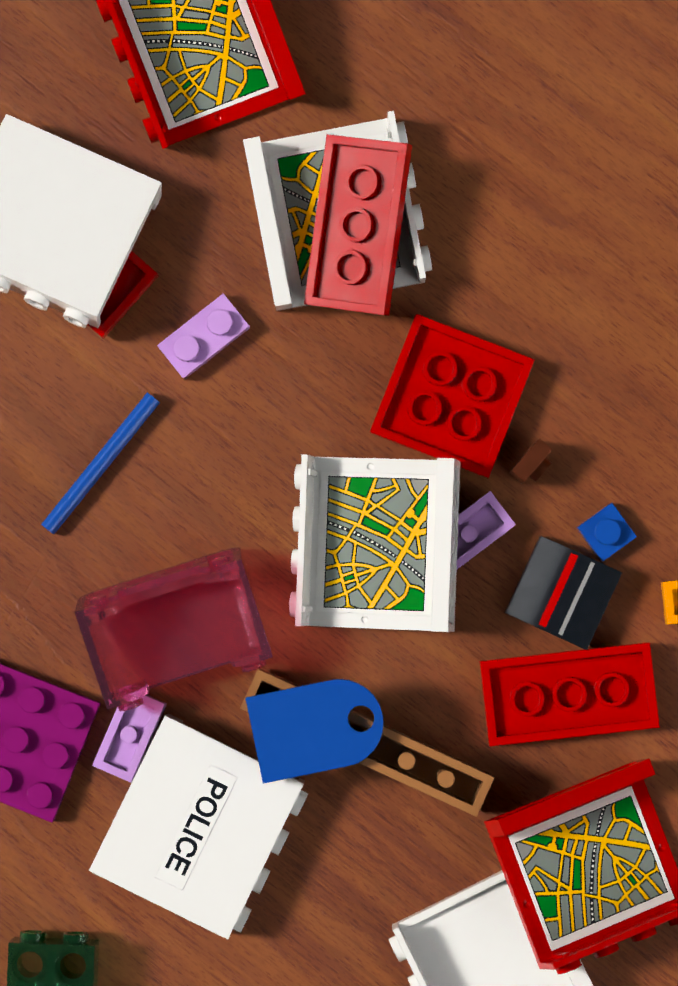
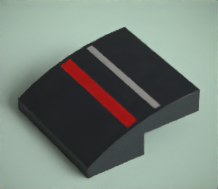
M539 536L504 613L587 650L622 572L559 543Z

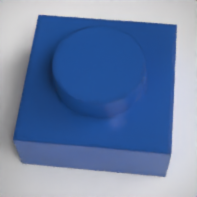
M613 503L608 504L576 527L601 562L637 537Z

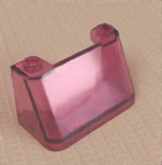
M239 547L222 550L96 590L80 597L74 612L107 710L118 707L119 711L136 708L144 703L142 697L149 693V689L229 663L233 667L241 666L243 672L253 671L267 664L266 659L273 657L247 567Z

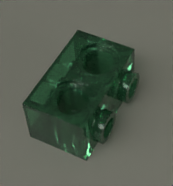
M20 931V937H14L8 943L7 986H98L99 940L89 939V933L64 932L63 938H46V931ZM23 953H37L43 962L42 970L39 972L26 970L22 964ZM76 953L82 956L86 963L85 971L79 974L68 971L64 964L65 955Z

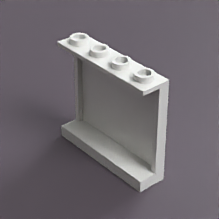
M6 114L0 125V292L8 293L10 289L24 295V301L37 309L46 311L48 307L64 313L63 318L73 325L86 328L87 324L99 328L101 324L100 315L151 209H156L162 197V182Z
M502 870L392 924L395 936L388 940L398 961L401 962L407 959L414 973L407 977L410 986H593L583 964L579 968L563 974H557L556 969H539Z

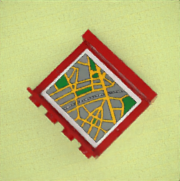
M96 0L104 23L113 20L118 36L112 38L111 41L119 62L122 63L128 60L134 77L127 79L135 103L144 101L150 117L142 119L151 144L160 141L162 149L283 101L306 94L271 0Z
M650 758L632 761L484 821L539 969H556L557 974L567 973L579 968L582 965L580 959L590 954H594L595 958L607 956L619 950L618 942L630 937L632 942L649 938L657 933L655 926L667 921L670 926L678 924V868L644 782V779L655 775Z

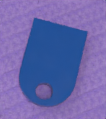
M332 679L246 697L263 784L357 764L375 750L382 736L383 714L379 702L365 686L352 680ZM366 706L373 712L374 722L369 729L358 731L351 727L348 715L354 707Z

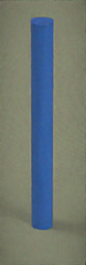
M148 392L144 395L42 522L41 525L52 534L58 531L160 404L157 399Z

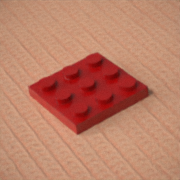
M416 314L370 433L435 459H457L461 461V469L489 479L535 359Z

